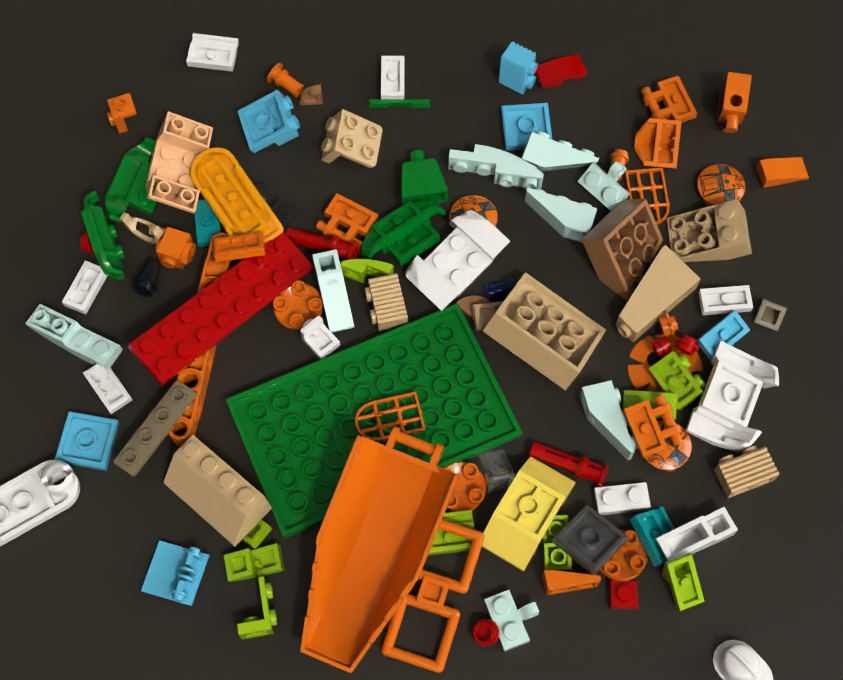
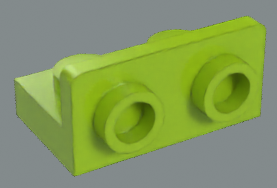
M672 351L651 366L649 370L666 393L678 394L677 409L681 410L703 395L706 383L698 373L694 375L689 367L692 364L683 353L679 355L677 352Z

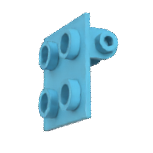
M159 540L141 592L192 606L210 555L200 552V549L195 547L188 549Z

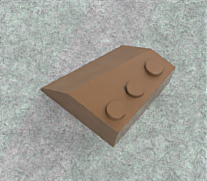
M624 199L581 240L599 280L624 300L629 301L633 294L634 286L643 279L642 272L646 264L652 262L663 238L647 200Z

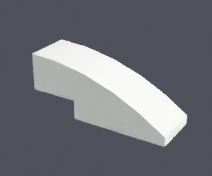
M722 507L706 516L694 519L655 540L666 560L669 561L687 553L694 554L733 536L738 529L726 508Z

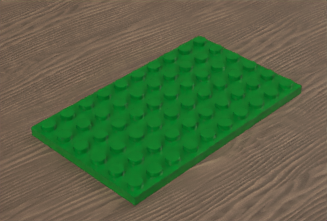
M458 303L225 399L284 539L323 522L355 440L360 435L355 426V417L358 410L364 404L374 400L416 392L420 409H422L426 431L411 434V436L436 446L438 443L444 445L443 453L437 465L440 468L466 461L522 436L523 432ZM412 396L399 399L398 403L399 407L415 404L416 401L415 397ZM394 401L377 404L378 412L395 407ZM373 406L365 408L360 413V416L371 414L372 411L374 412ZM417 407L401 412L403 420L419 417ZM397 412L381 415L382 417H380L381 425L398 420ZM375 417L358 420L360 430L377 425ZM421 421L406 423L404 427L405 431L422 428ZM393 427L384 428V436L390 435ZM378 430L364 433L372 438L380 437ZM388 440L377 441V443L386 446ZM396 442L394 447L397 451L430 463L432 455Z

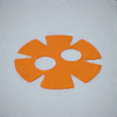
M650 335L638 342L630 354V358L643 364L628 365V373L636 389L650 383L647 391L666 393L649 370L651 366L647 362V357L651 352H655L650 342L654 338ZM672 335L666 336L673 348L669 352L675 351L681 355L682 353L674 348L676 338L673 339ZM696 351L693 356L684 354L692 364L689 367L691 372L703 370L701 359Z

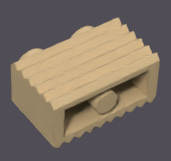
M394 273L368 279L369 287L365 288L367 302L372 301L374 308L370 310L372 324H377L380 332L393 328L396 329L408 324V316L398 274Z
M752 446L742 451L743 455L734 458L733 455H728L718 461L719 464L714 469V472L727 498L772 482L779 476V471L774 465L767 447L757 449L756 446Z

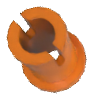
M622 149L614 150L610 156L612 159L610 168L615 162H620L625 166V163L629 161L628 153Z

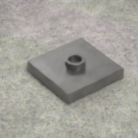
M587 504L553 538L552 542L594 576L627 542L628 536Z

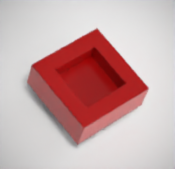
M611 580L609 582L610 609L637 610L638 581Z

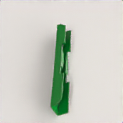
M369 99V108H389V106L430 108V99Z

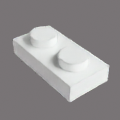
M381 56V99H404L405 57Z
M84 261L62 300L65 307L85 315L87 314L107 278L100 266Z
M749 285L700 289L698 292L702 315L727 314L734 310L737 313L751 312L753 309Z
M646 482L594 489L596 508L600 515L646 511L651 508Z

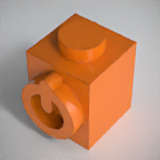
M167 227L163 238L157 241L155 251L161 264L165 267L183 269L185 264L187 265L192 261L196 251V244L193 243L189 233Z

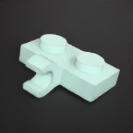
M615 162L609 169L608 174L597 164L592 163L578 180L585 189L610 211L630 195L627 190L616 182L627 170L620 162Z
M510 590L484 599L491 619L499 627V639L504 652L530 642L522 621L539 615L536 602L527 604L517 610Z

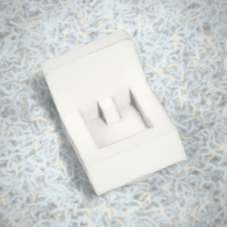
M320 316L306 321L300 330L302 340L320 360L327 357L340 346V341L324 325L323 319Z

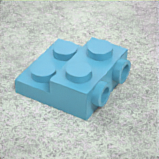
M278 90L238 110L249 149L253 153L273 143L280 146L299 136L297 129L300 128L299 121L290 111L294 108L293 103L288 96H284Z

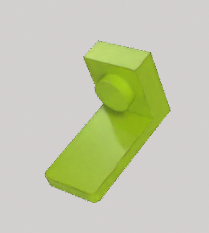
M264 576L258 577L264 619L260 620V617H249L243 620L244 623L237 624L238 634L242 640L274 634L273 626L278 625L275 609H270L269 599L274 598L271 582L267 583Z

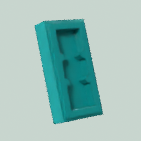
M202 199L198 200L194 213L198 247L210 246L212 237L221 233L219 219L206 200Z

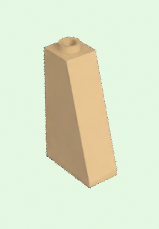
M666 245L660 250L618 317L616 323L618 332L624 338H629L632 342L636 341L659 321L658 318L665 316L664 311L667 310L669 313L696 290L700 282V278Z

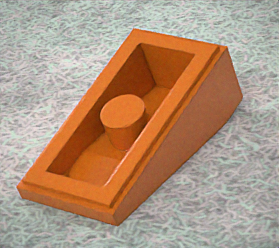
M802 157L759 160L756 166L763 188L809 179Z
M544 570L542 574L546 595L598 587L601 581V576L599 575L593 576L557 570Z

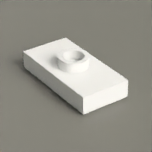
M96 364L83 372L110 414L132 401V398L111 368L108 370Z

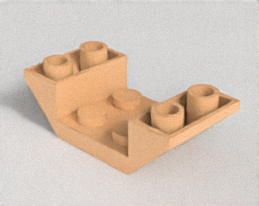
M169 111L166 113L154 144L145 183L148 199L193 214L195 213L200 190L196 189L192 181L191 166L201 152L209 149L213 127Z

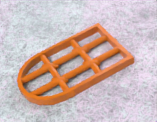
M663 167L626 170L625 179L627 191L630 193L629 199H632L631 191L639 192L640 199H644L642 190L652 191L654 204L648 205L650 208L655 209L656 224H661L666 220L670 206ZM660 172L662 185L654 184L653 173ZM649 173L651 186L641 185L640 174ZM636 174L638 187H630L628 175ZM655 189H663L665 203L657 201ZM659 207H666V214L661 219Z
M416 392L371 401L364 404L358 410L355 417V426L358 433L375 442L388 440L390 435L384 436V428L400 425L401 432L408 435L426 431L422 409H420ZM415 397V404L399 407V399ZM394 401L395 407L393 409L378 412L377 404ZM373 406L374 412L372 411L371 414L360 416V413L365 408ZM417 407L419 417L402 419L401 412L403 410ZM397 412L398 420L396 422L381 425V415ZM376 418L377 425L360 430L358 420ZM421 421L422 428L405 431L404 425L406 423ZM378 430L380 437L372 438L364 433Z

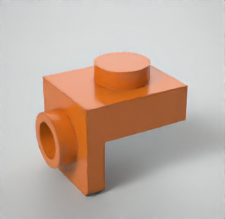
M129 93L107 100L111 111L107 112L111 126L116 125L119 134L128 131L124 118L137 114Z

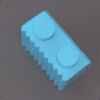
M515 41L511 42L501 57L499 83L522 95L527 88L531 89L536 81L534 73L538 67V63L535 62L536 53L523 48V46H519V43L515 44Z

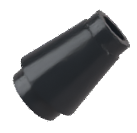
M153 259L147 260L134 279L133 290L138 295L150 297L157 291L161 264Z

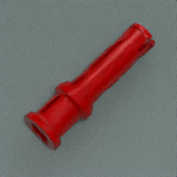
M289 227L286 231L287 237L295 244L324 252L337 249L338 256L348 260L357 259L360 249L358 241H344L339 236L329 238Z
M534 441L529 457L531 456L575 473L578 479L583 477L596 482L599 487H602L609 468L607 464L602 466L589 461V458L586 456L580 459Z

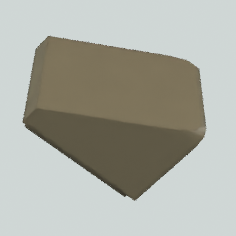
M763 298L754 322L778 331L787 307Z

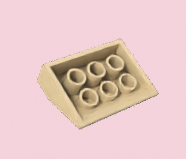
M526 272L483 330L492 339L564 390L569 387L581 372L606 331L602 326Z

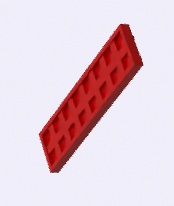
M282 232V234L265 243V255L243 259L130 343L128 349L162 387L274 301L276 297L291 287L295 281H300L314 269V266L287 235Z

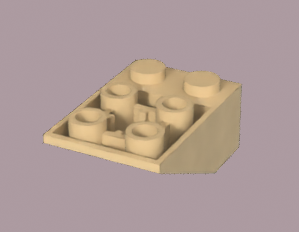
M737 199L667 218L671 251L683 262L730 260L752 254L746 213Z

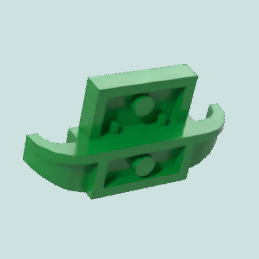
M145 137L140 144L124 154L104 198V207L108 219L120 224V217L128 206L151 216L157 201L147 198L145 183L150 166L148 161L155 144L154 140Z
M95 190L85 197L84 208L81 211L93 252L106 276L116 280L126 279L122 271L123 265L121 259H124L125 256L121 245H116L114 240L118 238L114 224H108L102 208L94 206L99 201Z
M410 200L371 225L372 229L366 235L361 247V258L372 260L374 254L380 250L383 254L388 252L401 266L415 258L416 255L421 254L441 241L439 233L430 225V217L439 213L444 216L446 214L445 210L434 201L421 200L413 203Z

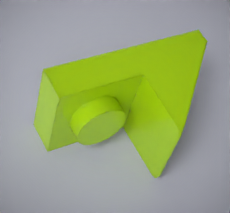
M687 553L665 562L662 577L670 584L674 602L679 611L705 602L692 554Z

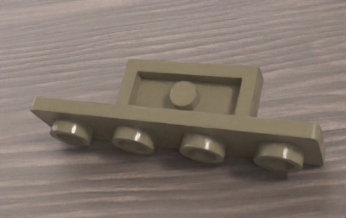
M176 381L158 405L150 411L143 424L133 433L132 438L115 458L114 464L135 477L195 400L197 393L180 381Z

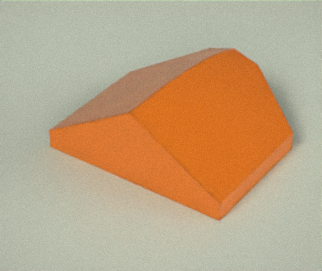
M649 118L636 133L634 149L644 166L677 168L682 121Z

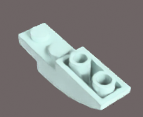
M475 144L474 152L450 149L448 165L450 170L459 173L473 172L482 176L495 175L494 184H500L503 187L542 188L544 174L527 161L511 153Z
M42 304L38 305L25 323L28 327L73 355L92 365L97 364L108 370L123 350L119 344L81 327L77 321Z

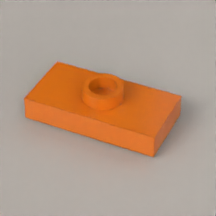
M263 232L214 239V257L216 262L265 255Z

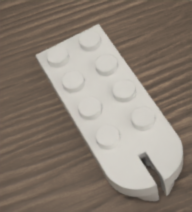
M60 460L45 461L0 486V546L65 511L76 502L80 493V482L74 470L67 463Z

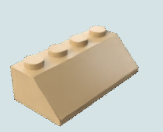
M194 435L174 453L163 483L234 547L272 509L261 492Z

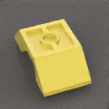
M530 456L517 473L494 511L484 531L485 537L482 547L524 572L544 534L576 482Z

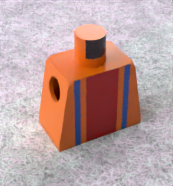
M728 72L719 91L717 121L724 123L723 131L726 133H736L738 124H741L747 113L752 75Z

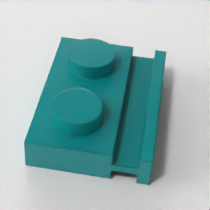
M662 506L656 510L653 509L635 515L630 519L654 568L667 562L655 539L674 530Z

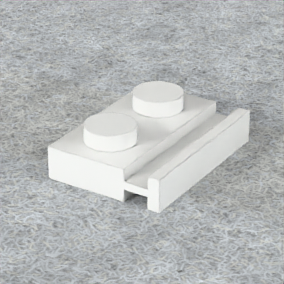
M193 33V39L190 43L186 60L187 66L233 72L237 47L239 46L238 38Z

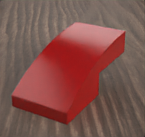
M576 54L538 65L535 75L542 88L561 86L565 80L582 79L588 72L579 55Z

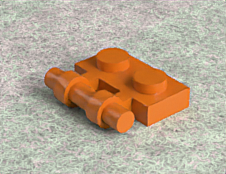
M679 76L657 82L656 92H652L650 87H645L641 90L643 102L652 113L651 118H671V120H679L683 123L695 119L697 116V112ZM663 101L666 108L660 110L657 102Z
M336 193L324 211L325 217L330 219L328 224L320 220L316 225V229L322 231L323 235L329 238L339 236L344 241H358L361 248L362 241L356 239V235L360 234L366 237L372 229L371 225L376 223L379 218L377 213ZM341 224L349 228V230L345 233L337 229V226Z
M664 395L654 398L657 408L652 409L649 401L646 400L623 409L642 459L667 450L668 447L664 440L666 438H671L674 447L684 443L680 435L682 433L679 425H676L671 413L673 409L670 403L667 404ZM662 416L667 428L666 430H660L655 417Z

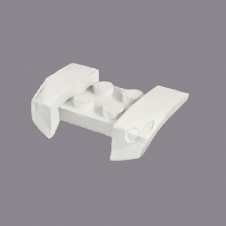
M472 210L466 211L452 219L448 224L455 230L425 260L416 255L405 272V276L441 311L459 297L510 243V240L493 224Z
M719 341L711 364L714 365L698 407L693 408L685 431L714 446L732 451H741L749 448L762 433L757 429L748 428L747 426L761 388L779 386L778 367L757 359L723 341Z

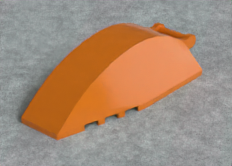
M396 426L393 427L386 446L363 436H357L316 538L317 546L312 566L313 574L311 588L308 593L309 602L307 616L304 621L300 652L352 673L418 581L460 476L437 466L443 453L444 445L439 443L437 446L401 432V428ZM396 442L432 455L430 463L395 450Z

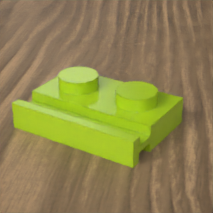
M472 510L445 513L443 516V520L475 529ZM438 529L428 556L469 551L472 540Z

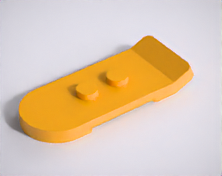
M216 147L201 152L195 158L191 166L192 181L197 189L200 190V193L229 236L263 232L266 243L282 234L284 231L282 224L231 152Z

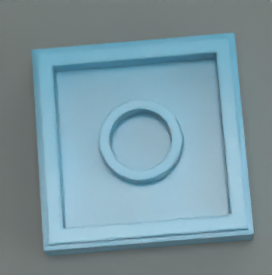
M548 103L501 106L505 151L525 149L532 132L540 131L550 136L549 139L552 140Z
M69 411L55 460H60L70 465L107 471L120 425L119 420Z

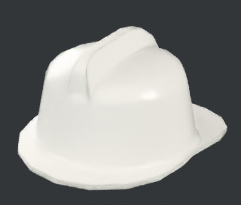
M725 641L714 652V668L723 680H773L772 671L767 663L743 641Z

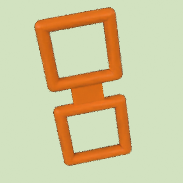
M443 519L439 530L472 540L460 581L422 570L418 579L422 581L418 596L408 594L393 614L381 648V652L385 656L436 673H441L444 670L460 618L459 610L444 605L448 590L462 594L467 593L485 537L481 531ZM407 605L448 618L435 660L393 647Z

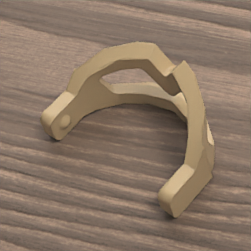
M126 212L120 217L123 224L134 235L151 244H156L166 231V228L157 226L142 218L130 217ZM137 222L149 226V234L153 235L154 238L148 237L136 230Z

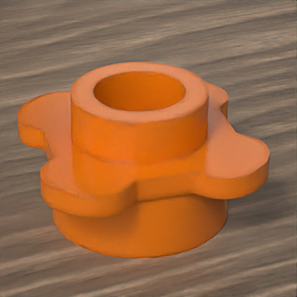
M666 310L664 311L666 316L658 319L664 336L672 335L674 339L676 338L674 331L678 330L675 317H669Z

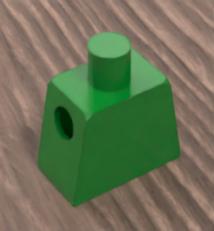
M421 150L412 151L410 153L411 161L402 164V205L410 200L413 203L421 200H430L436 203L447 202L448 189L436 159H425L424 152Z

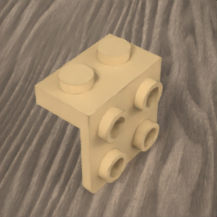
M344 109L330 117L325 126V130H327L326 138L321 145V150L323 151L321 160L331 163L341 155L368 168H373L377 163L382 127Z

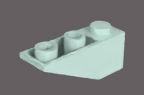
M540 131L531 133L521 159L527 161L539 171L586 167L592 163L596 164L599 160L592 151L574 149L571 143L563 140L556 142L549 139L550 136Z
M527 187L525 202L563 237L583 243L581 239L591 231L597 208L592 207L588 203L571 201L565 196H555L538 188L532 189Z
M337 249L313 254L314 267L329 330L333 333L354 328Z
M612 380L582 387L579 396L586 419L627 460H630L637 447L633 435H629L627 429L629 425L619 405L621 396L618 388H614Z

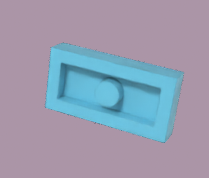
M734 310L698 338L696 343L709 360L712 361L719 341L732 346L748 333L750 328L737 311Z

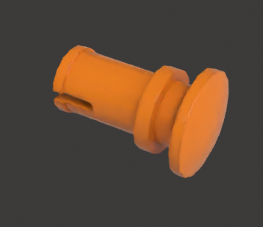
M276 64L269 72L267 82L272 83L275 81V85L278 87L282 86L294 97H297L302 92L304 85L288 75L289 72L286 69L282 70L283 64Z

